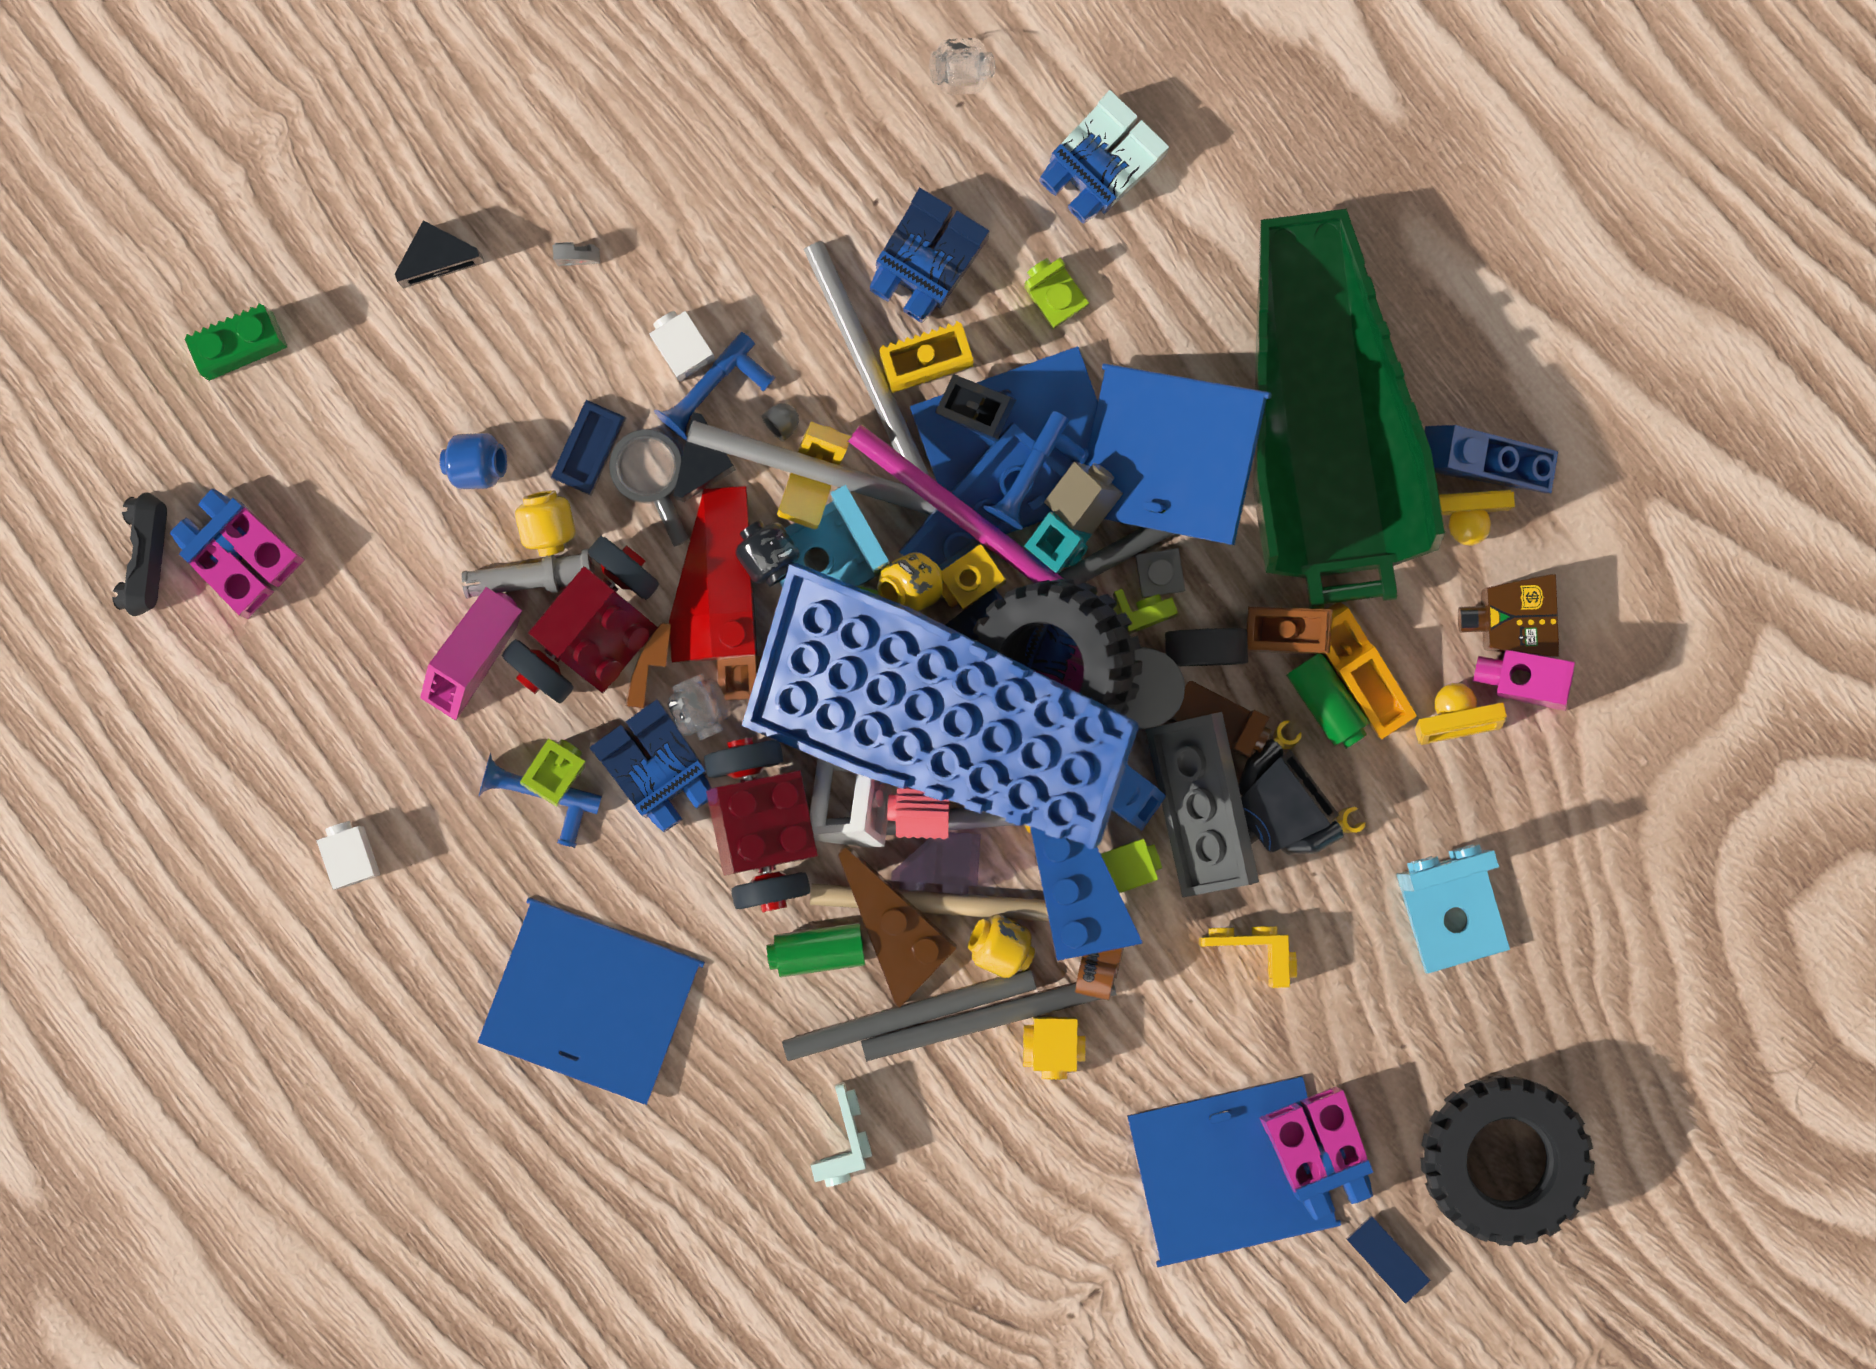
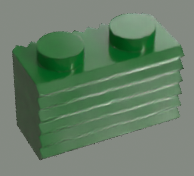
M259 303L257 308L250 307L249 312L242 310L241 315L234 314L233 319L226 317L225 322L219 320L217 325L210 324L209 329L202 327L201 332L194 331L193 336L186 334L184 339L200 376L209 381L288 348L274 313Z

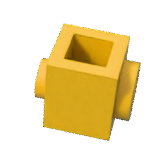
M982 544L941 571L943 576L941 595L951 609L958 604L961 610L964 611L994 588L998 590L1006 584V579Z
M1033 1017V1025L1023 1026V1067H1032L1033 1071H1042L1041 1079H1067L1068 1072H1077V1062H1085L1086 1038L1085 1036H1077L1078 1019L1076 1017Z

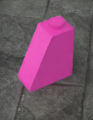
M485 587L428 664L420 698L455 721L461 715L518 626L522 610L517 607V604L511 597L501 592L495 593Z

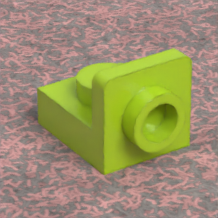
M1061 257L1053 263L1046 258L1033 266L1027 272L1030 278L1025 281L1024 286L1053 329L1089 305V302L1065 269L1066 264Z
M1123 589L1113 593L1114 600L1117 602V606L1113 610L1117 614L1126 612L1132 622L1130 626L1126 627L1129 634L1174 618L1178 614L1172 597L1163 601L1160 594L1136 602L1138 610L1131 612Z
M548 738L521 779L520 784L557 807L576 777L581 775L585 769V761L580 758L582 752L563 739H560L557 744Z

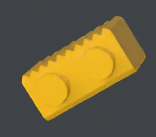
M956 321L954 326L948 324L946 329L941 326L938 331L931 329L929 334L923 331L921 337L915 334L913 339L907 337L905 342L898 340L896 345L890 342L888 347L882 345L879 350L892 393L974 366V359L963 325Z

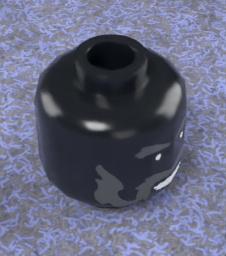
M761 520L754 522L740 532L743 541L739 543L735 550L737 558L752 581L757 584L767 582L769 587L785 579L789 564L795 563L800 555L798 548L780 523L774 522L765 526Z

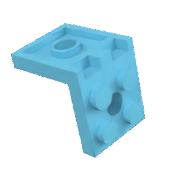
M845 484L830 493L833 501L825 506L817 529L814 530L797 523H793L784 529L800 553L795 563L804 565V557L808 551L815 548L822 549L829 556V564L821 573L854 586H861L879 576L883 567L889 564V560ZM785 579L780 582L782 588H783V584H784Z
M1472 844L1448 851L1450 855L1448 860L1439 861L1438 856H1430L1407 863L1409 871L1396 874L1425 973H1432L1510 950L1487 872L1499 867L1494 850H1482L1480 844ZM1454 907L1462 909L1467 916L1465 928L1457 933L1450 932L1444 925L1446 912Z

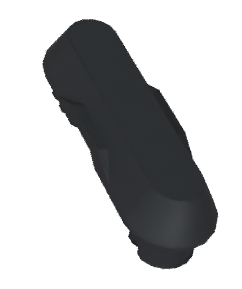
M142 493L138 498L129 497L123 504L127 511L122 512V516L127 524H132L130 535L133 545L132 558L127 564L125 583L119 582L115 586L113 592L117 593V597H112V600L117 609H126L128 614L132 616H139L153 609L158 599L167 507L165 503L151 493Z

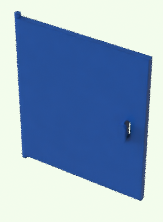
M1078 346L976 382L1016 400L1001 434L1013 422L1036 442L1053 411H1056L1070 420L1063 434L1080 447L1088 450L1098 400ZM943 395L912 405L910 409L936 482L951 492L995 441L935 413ZM1054 447L1050 455L1068 471L1073 464L1071 459ZM1044 503L1020 518L1019 522L1025 528L1043 521L1048 513L1053 511ZM1011 526L1003 531V533L1008 534L1019 529Z
M1103 363L1102 369L1105 372L1088 446L1089 456L1085 465L1092 466L1093 463H1097L1107 469L1114 476V480L1111 483L1123 493L1104 519L1235 545L1266 399L1271 398V392Z
M528 897L526 903L530 904L477 1043L647 1105L698 967L703 968L705 962Z
M1303 1076L1127 1116L1160 1258L1159 1261H1156L1157 1268L1341 1226L1340 1219L1336 1220L1334 1212L1318 1220L1313 1219L1303 1202L1294 1197L1273 1144L1259 1118L1293 1103L1303 1108L1300 1100L1308 1098ZM1306 1116L1307 1121H1308V1123H1309V1126H1310V1128H1311V1131H1312V1133H1313V1136H1314V1138H1315V1141H1316V1143H1318L1317 1138H1316V1136H1315V1133H1314V1131H1313V1128H1312V1126H1311V1123H1310V1121H1309V1118Z

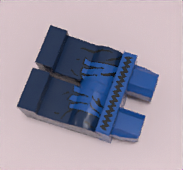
M919 187L901 222L876 260L877 271L871 282L870 291L889 302L901 284L913 292L903 311L918 322L923 323L936 307L942 309L950 294L988 241L990 231L959 211H956L935 248H931L951 218L952 207Z
M656 699L625 721L651 758L648 759L626 727L622 725L589 748L618 783L640 815L645 818L649 817L659 829L666 832L683 819L670 802L673 798L684 791L694 807L698 809L708 802L706 791L712 789L705 776L707 775L706 768L680 729L677 728L676 723L662 702Z

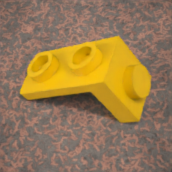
M811 421L797 452L840 465L847 451L848 440L851 436L838 432L830 426H823ZM790 473L777 515L805 527L817 529L821 522L832 485Z
M1278 926L1252 927V935L1235 936L1234 927L1208 928L1209 936L1199 937L1200 946L1268 944L1269 987L1288 988L1290 987V978H1297L1296 952H1289V937L1286 934H1278Z

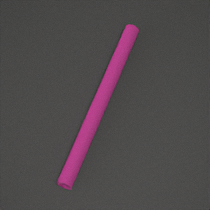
M860 424L848 440L850 444L1033 583L1064 579Z

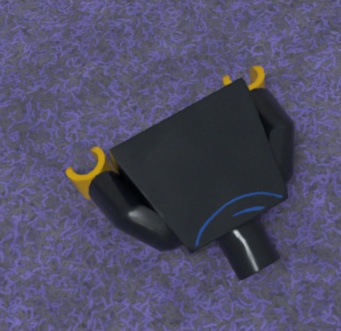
M1283 721L1274 731V740L1268 739L1261 752L1256 751L1247 760L1238 784L1251 844L1259 839L1270 853L1281 849L1288 855L1316 854L1342 839L1344 832L1357 833L1362 831L1366 823L1360 822L1353 828L1348 825L1347 816L1349 813L1356 811L1357 807H1347L1339 811V813L1335 810L1290 750L1299 742L1302 733L1300 732L1294 740L1284 739L1281 729L1290 721Z

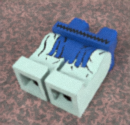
M1111 90L1103 96L1098 105L1068 135L1062 144L1052 152L1050 163L1039 180L1055 196L1071 182L1081 193L1069 204L1068 209L1083 224L1095 217L1100 211L1105 215L1116 202L1166 156L1169 146L1142 120L1134 127L1138 116ZM1130 131L1129 135L1110 154L1109 151Z

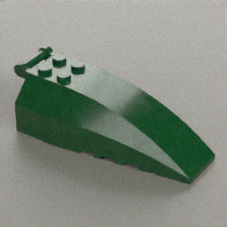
M1347 208L1262 219L1260 222L1255 390L1271 392V398L1266 399L1254 454L1253 494L1266 573L1306 578L1310 609H1324V604L1382 597L1383 601L1397 599L1393 566L1439 550L1445 535L1431 448L1416 405L1412 402L1401 362H1398L1390 339L1387 322L1383 319L1376 299L1373 282L1366 271L1365 260ZM1378 569L1380 580L1322 587L1321 576Z

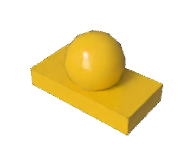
M1511 490L1439 495L1442 515H1451L1448 525L1451 535L1457 542L1469 546L1480 544L1490 533L1491 520L1487 512L1508 511L1515 507L1514 492H1511Z
M1461 683L1448 684L1437 693L1435 698V709L1438 715L1418 719L1415 732L1418 744L1424 745L1499 730L1503 727L1507 718L1504 702L1477 707V698L1472 689Z

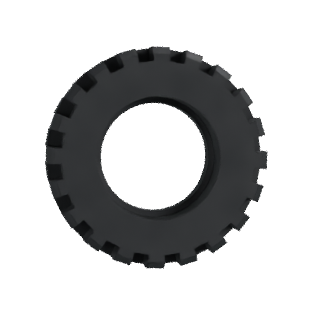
M1057 579L1015 588L1005 593L1004 598L991 603L986 608V613L989 616L978 619L973 629L974 634L978 635V639L975 641L1025 665L1026 646L1034 630L1042 624H1053L1067 632L1076 642L1081 652L1084 663V678L1079 691L1080 694L1125 716L1129 711L1126 702L1136 699L1139 685L1133 683V678L1142 674V661L1135 660L1134 650L1140 649L1141 646L1138 635L1130 637L1126 628L1132 622L1126 612L1117 614L1113 610L1117 606V602L1108 594L1097 596V587L1088 583L1076 585L1073 579Z
M1498 1075L1488 1076L1486 1080H1473L1464 1084L1465 1088L1458 1093L1453 1091L1444 1099L1446 1104L1440 1111H1434L1429 1120L1432 1122L1429 1133H1424L1421 1145L1425 1147L1424 1158H1420L1421 1169L1426 1175L1427 1183L1425 1185L1429 1195L1434 1198L1438 1209L1445 1217L1463 1231L1482 1241H1492L1498 1245L1513 1246V1243L1522 1242L1525 1245L1538 1242V1237L1545 1234L1551 1237L1561 1230L1559 1225L1565 1219L1573 1220L1579 1212L1576 1209L1581 1197L1587 1199L1591 1189L1586 1184L1588 1175H1594L1595 1162L1590 1160L1589 1150L1593 1149L1591 1137L1585 1134L1582 1127L1585 1124L1578 1112L1571 1109L1568 1105L1569 1102L1560 1094L1525 1078ZM1501 1119H1514L1528 1124L1539 1134L1546 1149V1166L1539 1183L1524 1197L1511 1201L1496 1200L1484 1195L1472 1182L1467 1169L1468 1150L1476 1134L1487 1124Z

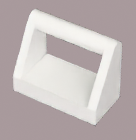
M818 758L810 809V820L815 841L868 848L885 847L888 824V795L892 793V785L857 774L850 824L826 826L833 770L851 771Z

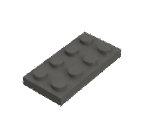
M1222 712L1145 729L1158 789L1166 795L1162 802V808L1182 898L1259 883Z

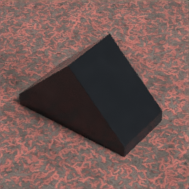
M423 220L395 272V277L402 288H407L478 266L485 262L482 254L476 247Z
M953 374L935 413L988 439L996 441L1016 400Z
M693 412L690 427L693 421L708 425L702 414ZM686 440L673 496L676 500L685 502L736 469L726 453Z

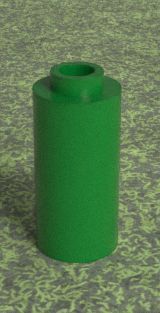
M1317 653L1286 674L1333 746L1342 742L1347 749L1367 735L1363 727L1370 722L1323 653Z
M860 923L774 935V944L766 945L769 969H778L780 978L865 966Z

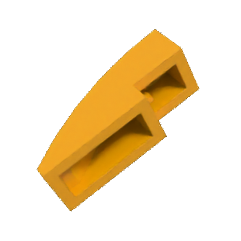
M1341 602L1335 603L1328 608L1333 610L1330 653L1323 654L1370 722L1369 724L1382 740L1417 715L1376 647L1365 636L1350 609Z

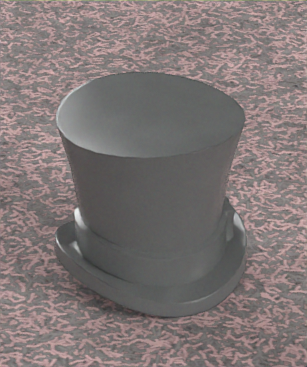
M1141 647L1134 650L1135 660L1142 661V674L1133 678V683L1139 685L1136 699L1126 702L1129 711L1125 716L1138 722V729H1148L1165 723L1175 715L1184 699L1185 684L1180 668L1170 657L1158 650Z

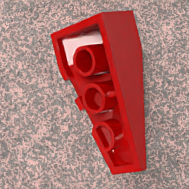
M746 486L703 489L669 618V624H671L670 644L672 663L758 656L753 581L735 554L737 546L743 541L740 532L749 526Z

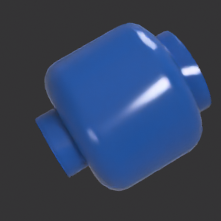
M489 433L454 435L448 442L447 448L441 451L440 469L444 475L448 476L450 483L457 489L491 488L506 473V450Z

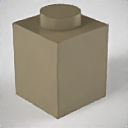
M1074 462L1044 503L1071 529L1093 534L1123 493L1111 483L1114 480V476L1101 465L1093 463L1092 466Z

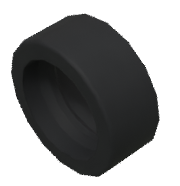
M1216 628L1165 632V652L1177 666L1248 663L1247 629Z

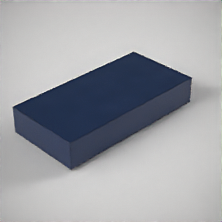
M585 400L551 478L592 496L626 417L589 400Z

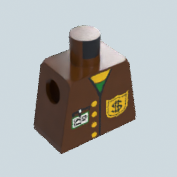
M1556 574L1491 586L1481 590V606L1458 608L1459 632H1483V648L1486 651L1505 653L1506 650L1549 658L1559 657Z

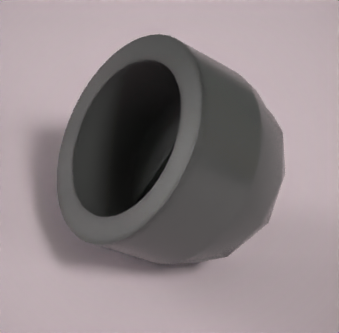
M780 403L774 405L762 414V419L766 426L781 441H785L797 430L799 415L796 409L789 404Z

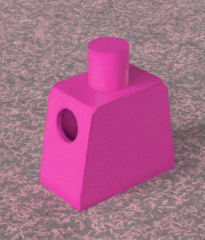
M1506 650L1504 660L1478 656L1473 681L1498 686L1497 695L1501 698L1566 711L1575 662ZM1516 670L1529 672L1531 678L1528 683L1522 685L1513 683L1511 676Z

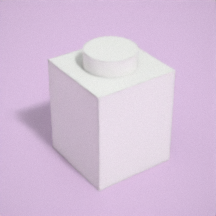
M672 311L653 324L656 329L649 333L679 382L716 360L686 311L679 315Z
M350 821L326 828L327 837L316 840L333 890L342 889L380 875L364 826L352 828Z

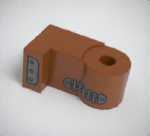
M1124 948L1082 956L1075 993L1109 1001L1115 978L1117 979Z

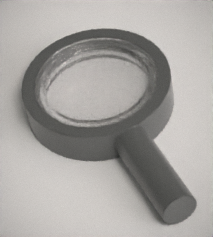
M648 429L631 432L616 444L611 453L609 469L612 481L617 489L628 499L643 504L654 503L673 546L681 545L690 539L670 498L676 487L682 461L681 453L675 443L663 433Z

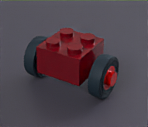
M600 536L593 543L588 553L601 565L603 574L609 580L606 578L601 580L583 566L528 632L546 648L544 651L547 654L545 655L540 650L530 649L517 639L513 640L502 654L503 659L519 672L516 679L535 695L541 690L560 704L569 696L574 686L561 674L559 666L553 659L557 662L561 660L597 690L604 693L658 628L617 593L619 589L615 585H618L623 590H632L639 597L647 600L657 590L660 583L642 567L646 561L627 545L621 550L603 536Z
M753 737L727 742L728 749L704 756L706 772L709 778L730 776L734 779L743 778L739 780V783L719 786L706 791L723 876L758 869V873H763V875L754 876L749 883L731 888L733 903L736 909L761 905L762 912L786 908V900L810 894L808 876L806 872L787 875L781 871L773 873L771 871L776 870L775 865L818 856L801 771L757 779V776L752 777V775L760 774L764 768L783 762L779 741L772 740L754 743Z

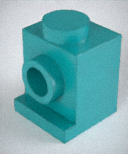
M1049 512L1024 547L1055 573H1060L1063 567L1074 566L1082 559L1088 549L1086 542L1092 534L1071 529L1057 514Z

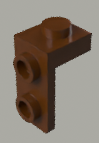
M1194 681L1187 682L1184 699L1179 710L1172 717L1173 720L1179 722L1222 712L1230 750L1244 757L1250 756L1253 750L1261 752L1272 731L1265 727L1270 717L1255 709L1250 711Z

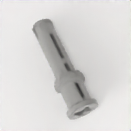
M583 549L579 555L565 557L550 555L542 557V562L462 571V582H466V584L480 582V584L463 586L466 599L480 596L485 587L495 593L545 587L547 591L552 593L558 592L560 587L567 586L583 566L595 574L593 558L588 553L589 549Z

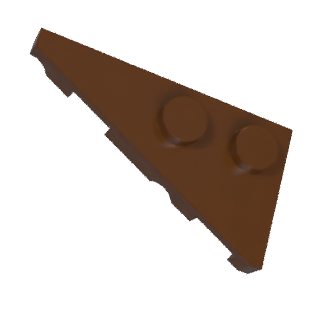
M845 844L838 853L839 859L893 1000L900 1008L957 949V945L852 848Z

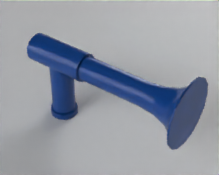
M740 332L713 362V366L677 405L665 411L655 409L654 412L668 428L681 438L687 440L686 426L691 415L725 376H728L735 367L739 368L754 381L763 392L772 384L776 377L771 376L747 355L755 343L745 333Z
M1056 411L1052 412L1034 443L1031 454L1006 496L993 506L983 507L988 513L1000 521L1022 530L1023 527L1019 522L1021 504L1054 447L1071 459L1072 463L1084 464L1089 456L1088 450L1080 447L1063 434L1070 421L1066 416Z
M490 753L478 797L490 789H506L541 798L520 784L523 776L510 773L497 766L492 760ZM569 788L559 805L567 806L568 809L560 839L557 840L558 844L576 848L577 843L575 842L583 813L586 811L597 814L602 798L601 795Z

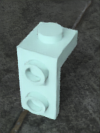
M845 1082L836 1084L835 1089L852 1151L813 1161L810 1165L814 1181L825 1180L826 1187L851 1181L850 1173L866 1169L865 1158L872 1157L866 1131L857 1132L854 1116L860 1115L861 1111L855 1089L847 1091Z

